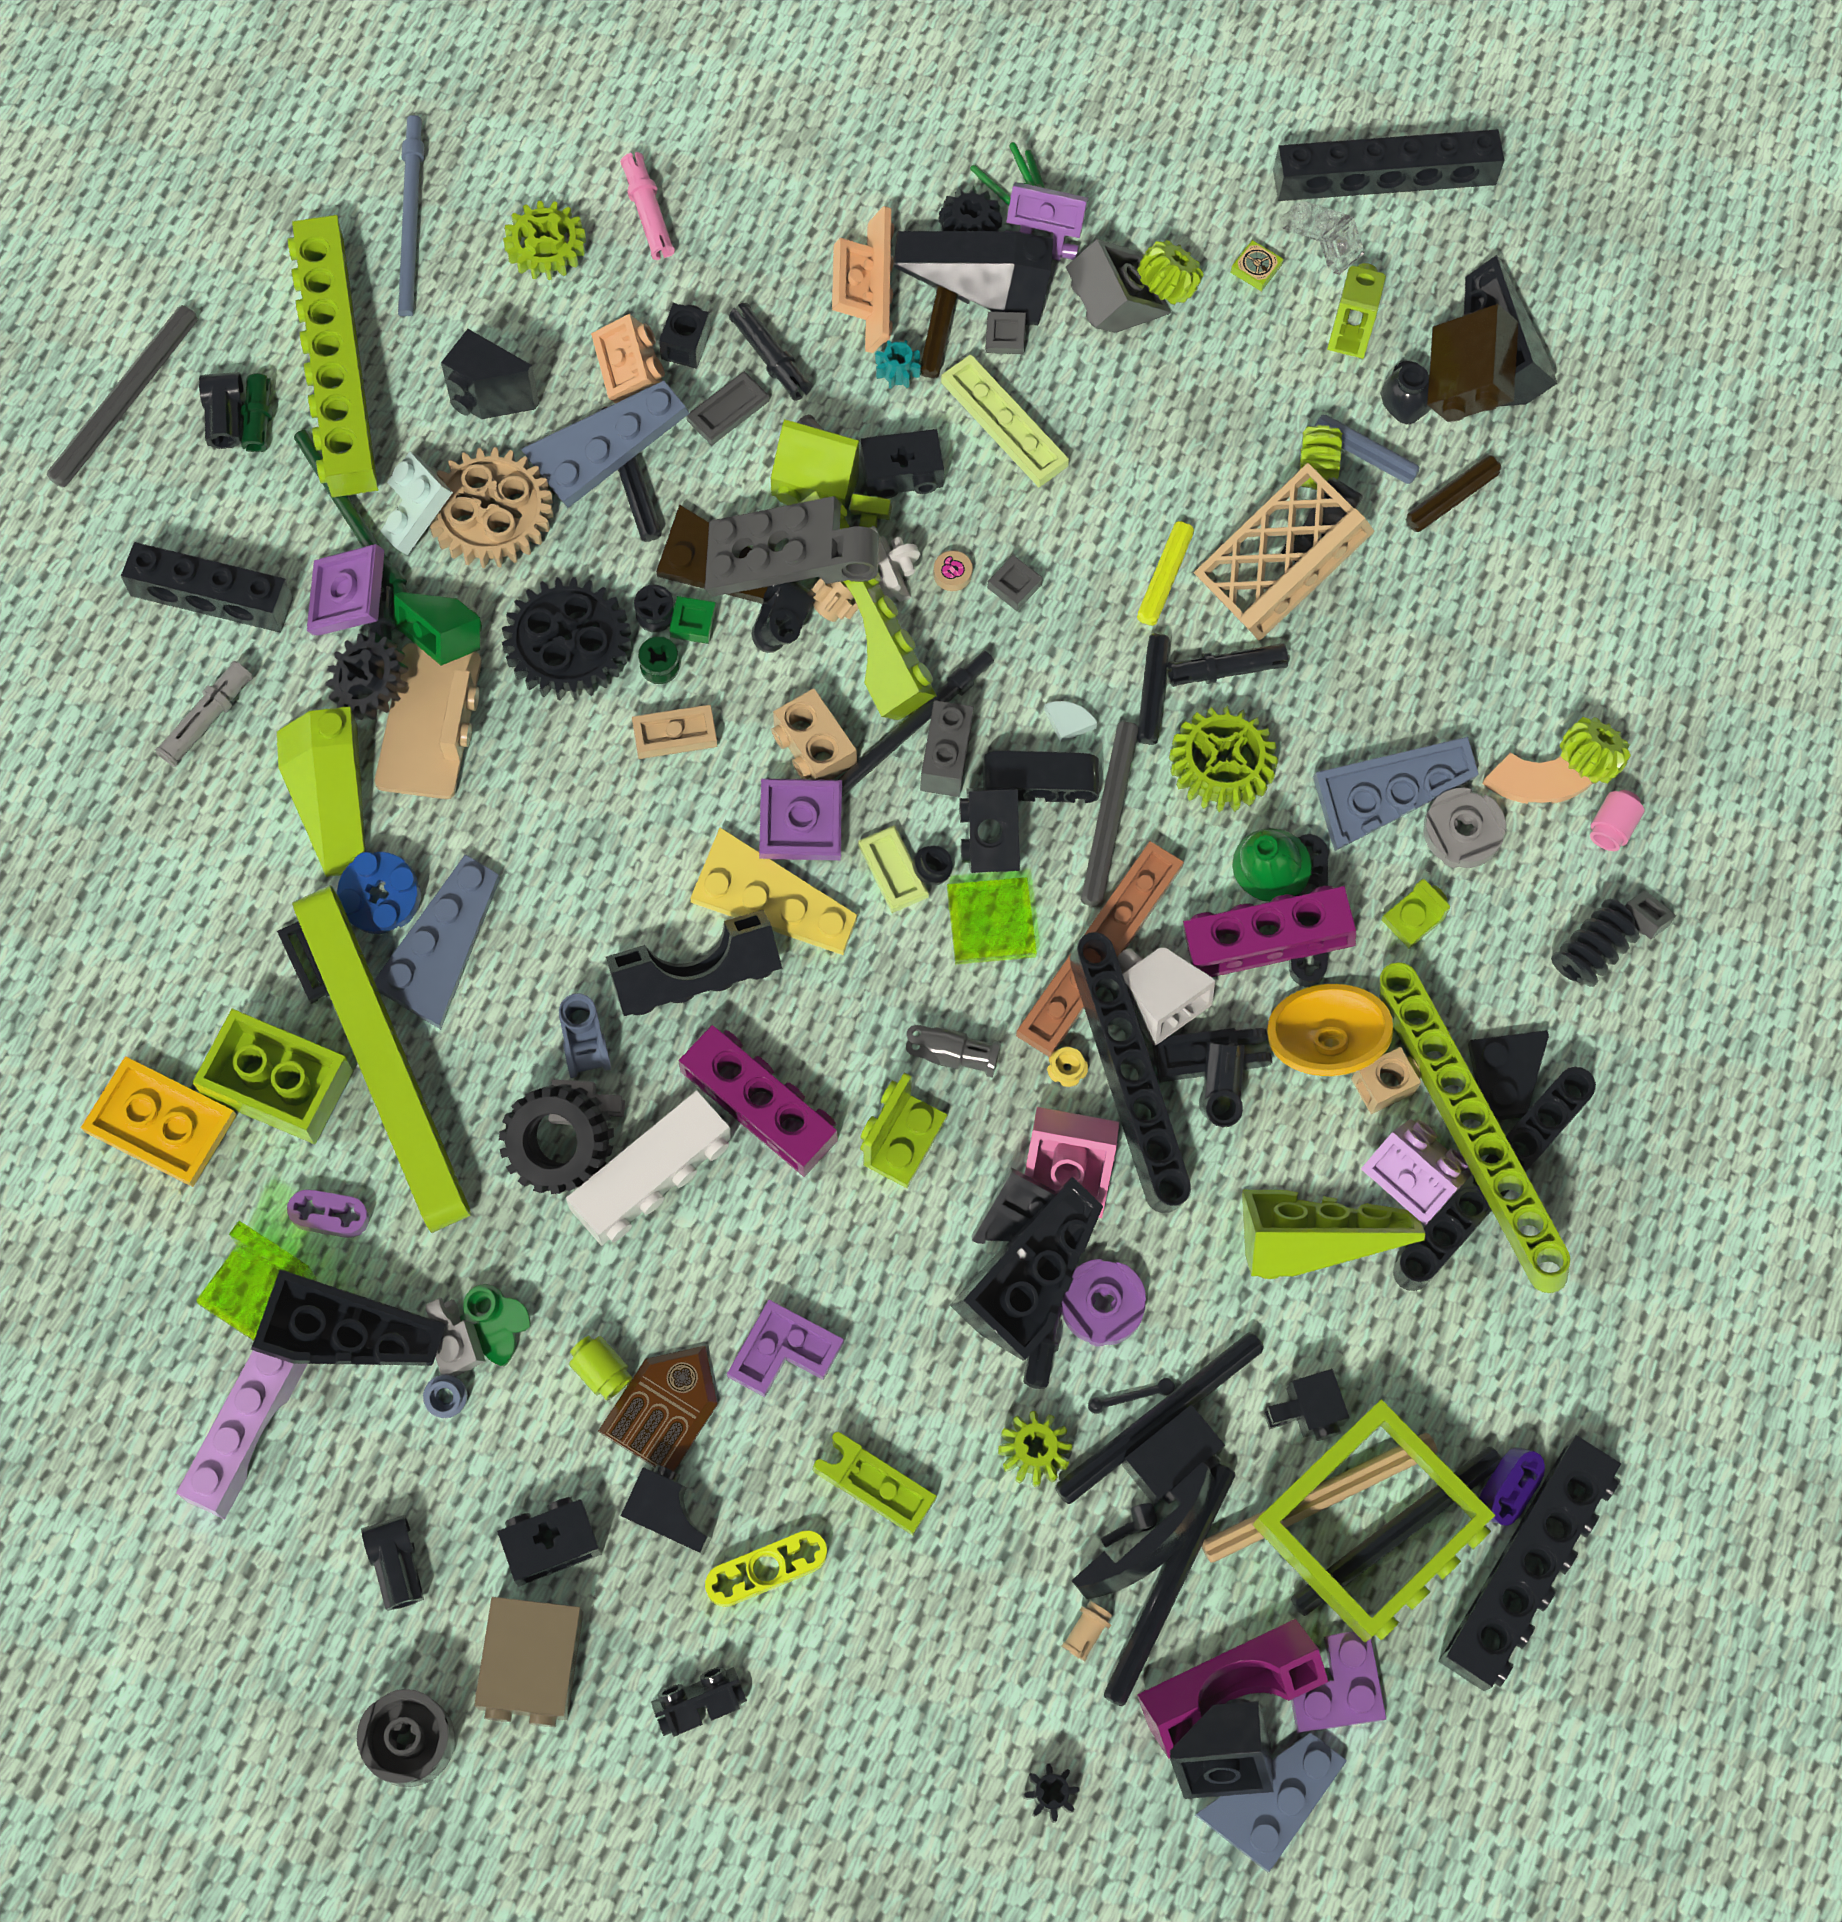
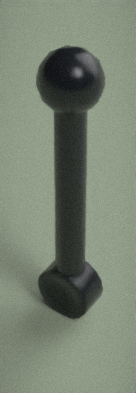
M1163 1378L1156 1386L1106 1399L1093 1397L1088 1402V1409L1094 1414H1099L1104 1408L1159 1393L1163 1396H1168L1174 1391L1175 1385L1171 1379Z

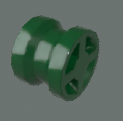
M659 636L649 638L642 643L638 658L643 677L653 684H665L672 681L679 672L676 645L670 639ZM662 655H664L663 658H658V659L653 658V656L656 657V656H662Z

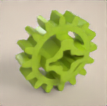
M542 200L537 202V209L532 210L527 204L523 205L524 215L521 216L513 213L511 215L513 225L507 224L504 227L506 237L503 238L510 264L517 263L518 272L521 274L530 269L532 279H537L540 273H545L547 279L552 280L554 271H558L562 276L567 275L566 266L570 265L576 268L578 266L577 256L585 255L584 243H586L585 229H582L580 217H572L570 207L559 211L556 201H553L550 208H544ZM566 232H567L568 235H569L568 244H567V243L565 242V240H564V239H565L564 234H565ZM522 237L525 238L524 248H522L520 245Z

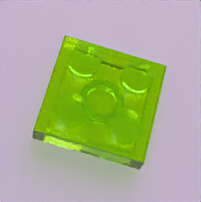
M1027 877L947 884L946 890L955 965L1036 958L1037 951Z

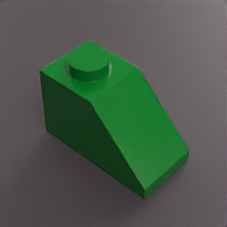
M405 592L394 594L396 628L440 666L480 650V632L482 630L480 617L457 598Z

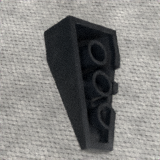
M1496 255L1465 277L1464 315L1499 304L1518 321L1514 402L1501 406L1526 405L1558 383L1538 334L1501 259Z

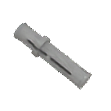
M232 661L228 669L212 687L209 685L205 687L202 691L204 696L180 721L162 744L155 749L156 754L171 766L176 767L180 759L223 711L227 713L231 709L232 704L230 702L253 679L252 674L238 662Z

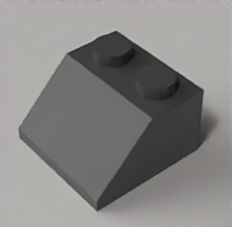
M1096 239L1066 266L1072 279L1071 287L1081 298L1087 310L1086 317L1096 329L1117 333L1171 313L1166 300H1160L1157 294L1150 293V288L1140 281L1141 276L1137 268L1143 258L1142 252Z

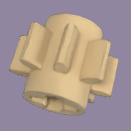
M820 578L811 589L816 593L814 596L815 601L813 602L814 608L829 621L836 622L838 618L843 620L844 617L851 619L859 609L855 598L844 581L826 584Z

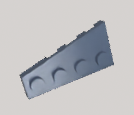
M464 855L374 979L379 993L441 1030L450 1002L458 988L459 979L473 950V944L479 928L484 922L500 881L499 874L471 857Z

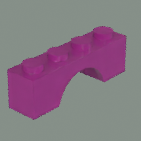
M1295 1618L1137 1694L1150 1731L1168 1759H1170V1750L1212 1705L1225 1704L1229 1700L1254 1693L1274 1694L1290 1701L1327 1683L1328 1678L1318 1647Z

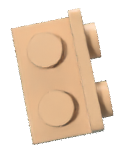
M628 314L591 333L607 395L610 400L618 403L663 381L662 377L665 376V372L660 360L655 355L653 345L656 344V339L649 325L646 323L642 324L631 314Z

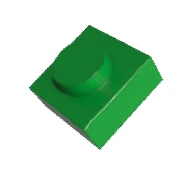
M677 596L669 630L670 638L709 644L716 613V602Z

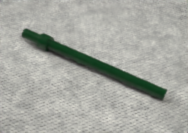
M300 430L294 435V440L318 476L316 460L323 459L320 450L316 451L314 441L308 431ZM322 483L326 491L332 498L328 484ZM349 496L333 497V502L361 546L366 547L374 544L380 546ZM384 553L382 587H391L393 589V597L394 594L399 592L409 593L405 586L407 580L398 567L392 566Z

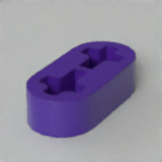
M1515 1447L1504 1455L1479 1496V1499L1495 1514L1490 1522L1510 1525L1520 1517L1544 1477L1545 1464L1540 1454L1528 1449Z

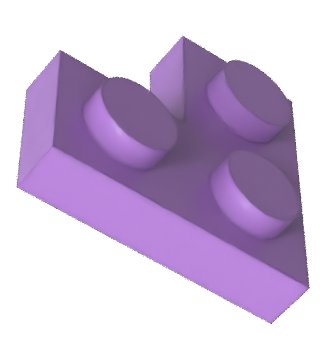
M768 1300L727 1372V1377L763 1397H766L785 1361L824 1380L844 1344V1339Z
M1355 1632L1325 1636L1324 1642L1332 1681H1328L1291 1700L1297 1733L1386 1720L1371 1639L1364 1643Z

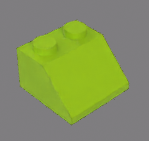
M784 419L771 474V495L775 496L783 504L792 505L800 503L809 495L818 491L837 497L847 511L859 479V440Z

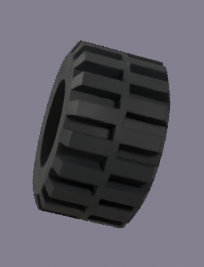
M561 1084L558 1086L550 1085L531 1091L511 1106L513 1108L512 1112L505 1114L502 1122L506 1124V1128L499 1131V1140L505 1141V1148L499 1149L502 1158H509L511 1164L506 1166L510 1174L517 1172L521 1176L518 1182L524 1187L531 1184L534 1186L533 1191L539 1193L551 1191V1194H560L564 1191H571L581 1186L607 1164L605 1159L612 1154L613 1146L609 1145V1139L614 1137V1128L608 1129L606 1122L611 1119L608 1111L602 1113L599 1109L602 1102L597 1097L589 1098L587 1096L588 1091L581 1087L573 1089L571 1088L572 1085ZM556 1114L565 1118L576 1132V1152L568 1162L558 1163L549 1159L543 1154L538 1145V1126L547 1115Z

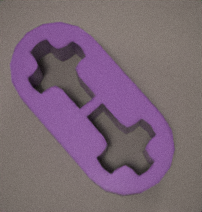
M301 1190L296 1192L287 1204V1213L290 1220L297 1228L304 1231L354 1238L361 1235L369 1224V1214L365 1205L359 1199L351 1196L316 1190ZM312 1200V1204L316 1209L325 1212L324 1215L309 1214L308 1219L303 1220V1216L297 1209L298 1207H305L307 1202ZM349 1208H354V1212L360 1218L358 1221H351L349 1227H344V1223L340 1218L332 1217L333 1212L347 1214Z

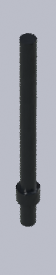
M984 650L963 669L958 667L947 677V683L936 692L937 696L920 706L838 779L842 780V797L931 719L934 700L949 703L958 694L963 696L974 686V680L994 663L993 657Z

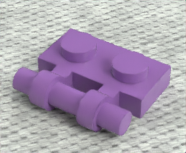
M1015 182L1012 188L1006 223L1020 225V232L1032 234L1033 228L1054 233L1052 259L1060 261L1061 258L1074 260L1077 257L1079 246L1065 243V237L1080 238L1088 197Z

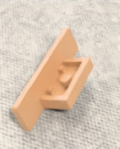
M883 206L868 223L867 246L840 237L833 247L832 310L866 320L865 351L869 353H874L883 343L887 342L893 329V323L890 320V304L893 299V289L890 287V273L894 264V258L891 255L894 224L891 223V208Z

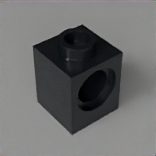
M673 303L659 339L661 360L697 369L711 332L709 312L703 311L695 305L684 306ZM683 332H692L690 335H681Z

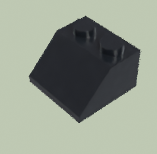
M470 329L464 332L441 362L450 403L455 410L465 416L471 413L480 419H487L535 410L539 405L532 365Z
M1232 1699L1225 1704L1212 1705L1170 1750V1761L1184 1799L1274 1792L1271 1742L1259 1701L1250 1702L1246 1699Z

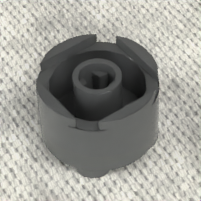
M401 1689L381 1697L365 1710L358 1725L356 1739L363 1762L375 1776L395 1786L416 1787L433 1781L446 1768L454 1751L455 1731L448 1713L431 1697L419 1691ZM409 1727H411V1733L416 1735L414 1744H407L405 1750H403V1745L397 1742V1737L399 1734H406Z

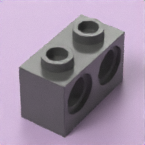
M934 700L921 771L920 791L960 797L972 728L973 706Z

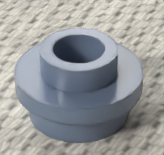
M442 1374L428 1382L423 1392V1401L425 1407L432 1415L439 1418H451L460 1413L467 1402V1390L459 1378L449 1374ZM447 1388L453 1393L452 1402L444 1403L440 1400V1389Z

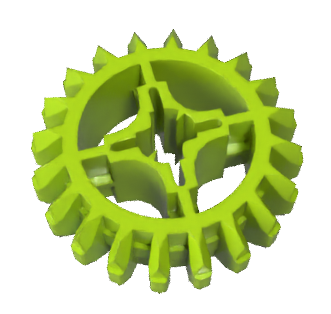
M1227 705L1223 708L1222 715H1218L1211 706L1207 710L1206 718L1196 712L1192 717V723L1185 721L1180 727L1181 734H1176L1173 737L1172 745L1174 748L1170 750L1169 760L1174 764L1171 765L1170 772L1172 776L1179 777L1176 784L1178 790L1190 787L1187 794L1189 801L1195 799L1198 795L1203 797L1201 801L1203 809L1209 806L1210 801L1217 802L1216 809L1218 812L1223 811L1225 802H1229L1234 812L1239 810L1241 800L1248 806H1251L1255 801V795L1262 797L1267 791L1266 784H1270L1274 780L1275 773L1272 770L1276 769L1278 764L1277 757L1273 756L1276 751L1275 742L1267 741L1270 736L1269 728L1257 730L1259 725L1258 717L1249 722L1244 720L1246 715L1244 709L1238 712L1237 716L1230 715L1231 711ZM1215 735H1226V736H1230V737H1227V738H1219V737H1217V736H1215ZM1244 745L1247 746L1254 758V770L1247 766V760L1241 755ZM1193 747L1201 752L1200 757L1206 761L1203 773L1197 768L1193 760ZM1232 752L1229 762L1226 758L1225 762L1219 761L1215 765L1218 755L1221 759L1222 755L1228 756ZM1228 779L1232 782H1219L1217 780Z

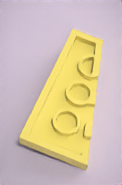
M719 828L690 898L693 904L734 918L764 910L774 932L844 955L857 922V914L774 861L759 859L758 851L722 828Z

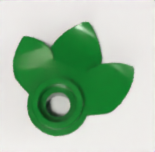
M490 1284L477 1285L464 1298V1313L460 1316L461 1322H473L483 1354L491 1362L504 1367L512 1359L515 1352V1333L526 1331L531 1327L530 1315L527 1308L519 1300L505 1298L497 1287ZM490 1299L491 1308L487 1313L483 1314L480 1310V1305L484 1300Z

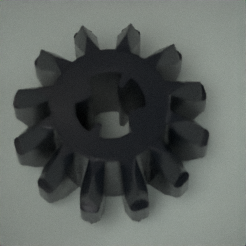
M974 185L969 193H964L958 188L955 192V197L946 196L943 208L939 211L941 231H1000L1002 216L998 200H990L991 196L988 190L980 195L977 194Z

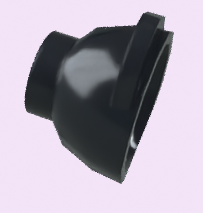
M1403 361L1397 364L1392 374L1385 379L1380 392L1384 407L1398 422L1405 425L1415 423L1431 410L1427 405L1429 386L1427 370L1416 362Z

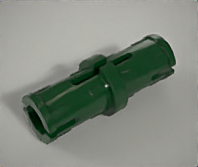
M254 373L246 378L245 404L241 407V418L244 420L241 447L246 449L247 452H265L267 449L268 421L272 420V409L269 407L272 380L267 378V375Z

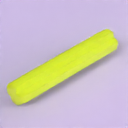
M1177 521L1174 524L1138 610V621L1150 626L1157 624L1192 539L1194 527L1191 524H1186L1182 521Z

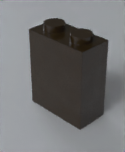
M1499 304L1432 327L1427 405L1447 422L1460 421L1467 416L1494 410L1498 406L1514 402L1518 321Z

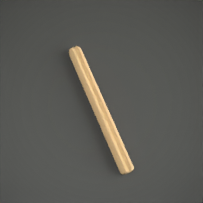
M1424 1433L1418 1436L1435 1454L1438 1452L1430 1434ZM1399 1445L1322 1482L1281 1524L1286 1528L1417 1463ZM1266 1510L1205 1539L1202 1549L1207 1559L1214 1563L1263 1539L1264 1537L1253 1526V1523Z

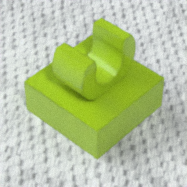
M852 494L850 512L852 515L861 516L859 526L867 528L875 526L877 528L878 519L890 520L892 510L891 499Z

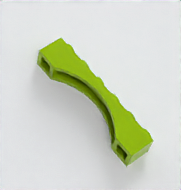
M815 491L800 503L832 496ZM836 497L841 503L840 529L849 528L845 519L847 511L842 502ZM879 573L875 578L868 581L855 582L846 580L844 583L855 598L863 618L867 638V668L864 684L881 717L900 720L937 696L931 686L933 682L932 675L927 667L918 661L913 651L916 648L915 642L911 635L901 628L896 618L898 615L897 607L888 596L884 595L879 585L881 582Z

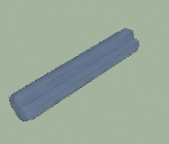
M1321 415L1315 426L1329 425V427L1339 428L1342 433L1341 448L1406 484H1410L1415 480L1420 469L1417 464L1328 415Z

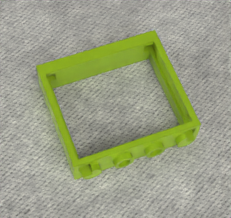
M1381 1399L1253 1523V1526L1361 1640L1366 1643L1374 1635L1383 1640L1400 1623L1394 1615L1405 1604L1413 1610L1431 1592L1425 1585L1436 1574L1443 1580L1461 1562L1456 1554L1466 1544L1474 1549L1491 1533L1486 1524L1495 1514ZM1381 1426L1471 1520L1371 1618L1281 1522Z

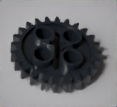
M556 577L555 588L550 589L542 581L540 582L541 593L536 594L532 590L527 589V603L517 599L514 601L518 613L507 612L506 614L510 626L502 627L503 636L507 639L502 642L504 653L508 654L506 656L508 667H515L514 674L517 680L526 677L525 682L528 690L540 684L542 697H545L553 689L556 692L557 700L561 701L565 691H570L573 699L578 700L579 689L584 688L592 696L594 695L593 684L596 682L604 688L608 687L607 674L619 677V669L616 664H627V656L624 651L631 650L630 638H627L631 635L630 624L625 623L627 621L625 609L618 610L619 603L617 597L607 600L608 596L605 587L600 588L594 593L591 580H588L583 588L578 587L576 577H572L569 586H563L561 579ZM577 611L586 613L583 617L577 619L569 617L570 614ZM538 626L549 627V629L543 633L533 632V630ZM568 635L570 640H565L563 636ZM595 643L601 645V647L596 651H587L584 649L589 644ZM555 658L565 660L558 666L548 665V662Z

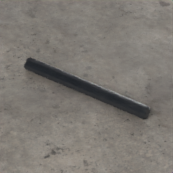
M1248 1332L1059 1481L1055 1489L1061 1499L1067 1504L1073 1503L1121 1465L1125 1457L1191 1404L1194 1407L1261 1354L1264 1346L1260 1339L1254 1333Z
M1486 1447L1456 1470L1454 1474L1471 1490L1495 1471L1502 1457L1493 1447ZM1439 1485L1435 1486L1326 1569V1571L1343 1588L1452 1505L1454 1501ZM1309 1584L1305 1585L1291 1597L1294 1607L1303 1616L1308 1615L1325 1602Z
M1218 1464L1212 1469L1211 1474L1216 1480V1485L1209 1505L1189 1538L1168 1559L1104 1691V1697L1118 1706L1126 1704L1236 1476L1235 1472L1225 1465Z

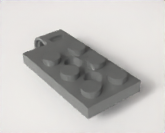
M835 496L709 521L705 590L714 597L820 577L826 584L846 580L855 582L868 581L875 578L878 574L879 535L876 531L861 526L840 529L841 503ZM789 538V542L781 551L774 552L776 545L781 540ZM753 545V549L747 556L739 559L741 551L745 547Z

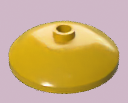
M1345 984L1315 985L1289 995L1275 1007L1268 1021V1041L1274 1054L1283 1063L1295 1070L1325 1077L1347 1075L1371 1065L1386 1052L1393 1037V1020L1384 1002L1364 989Z

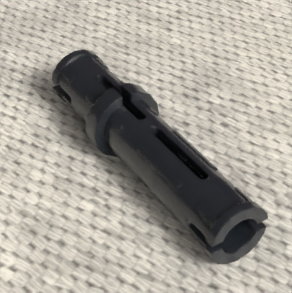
M740 303L738 305L743 312L744 318L734 307L729 314V320L735 324L765 362L768 374L780 381L790 394L792 400L802 399L796 385L807 395L812 389V384L796 367L793 355L781 348L752 311L748 303Z
M1279 643L1225 654L1212 655L1211 652L1202 653L1201 657L1168 662L1167 667L1170 669L1167 670L1168 678L1172 687L1206 681V684L1216 683L1217 679L1229 676L1287 668L1288 662L1284 660H1288V652L1285 644Z

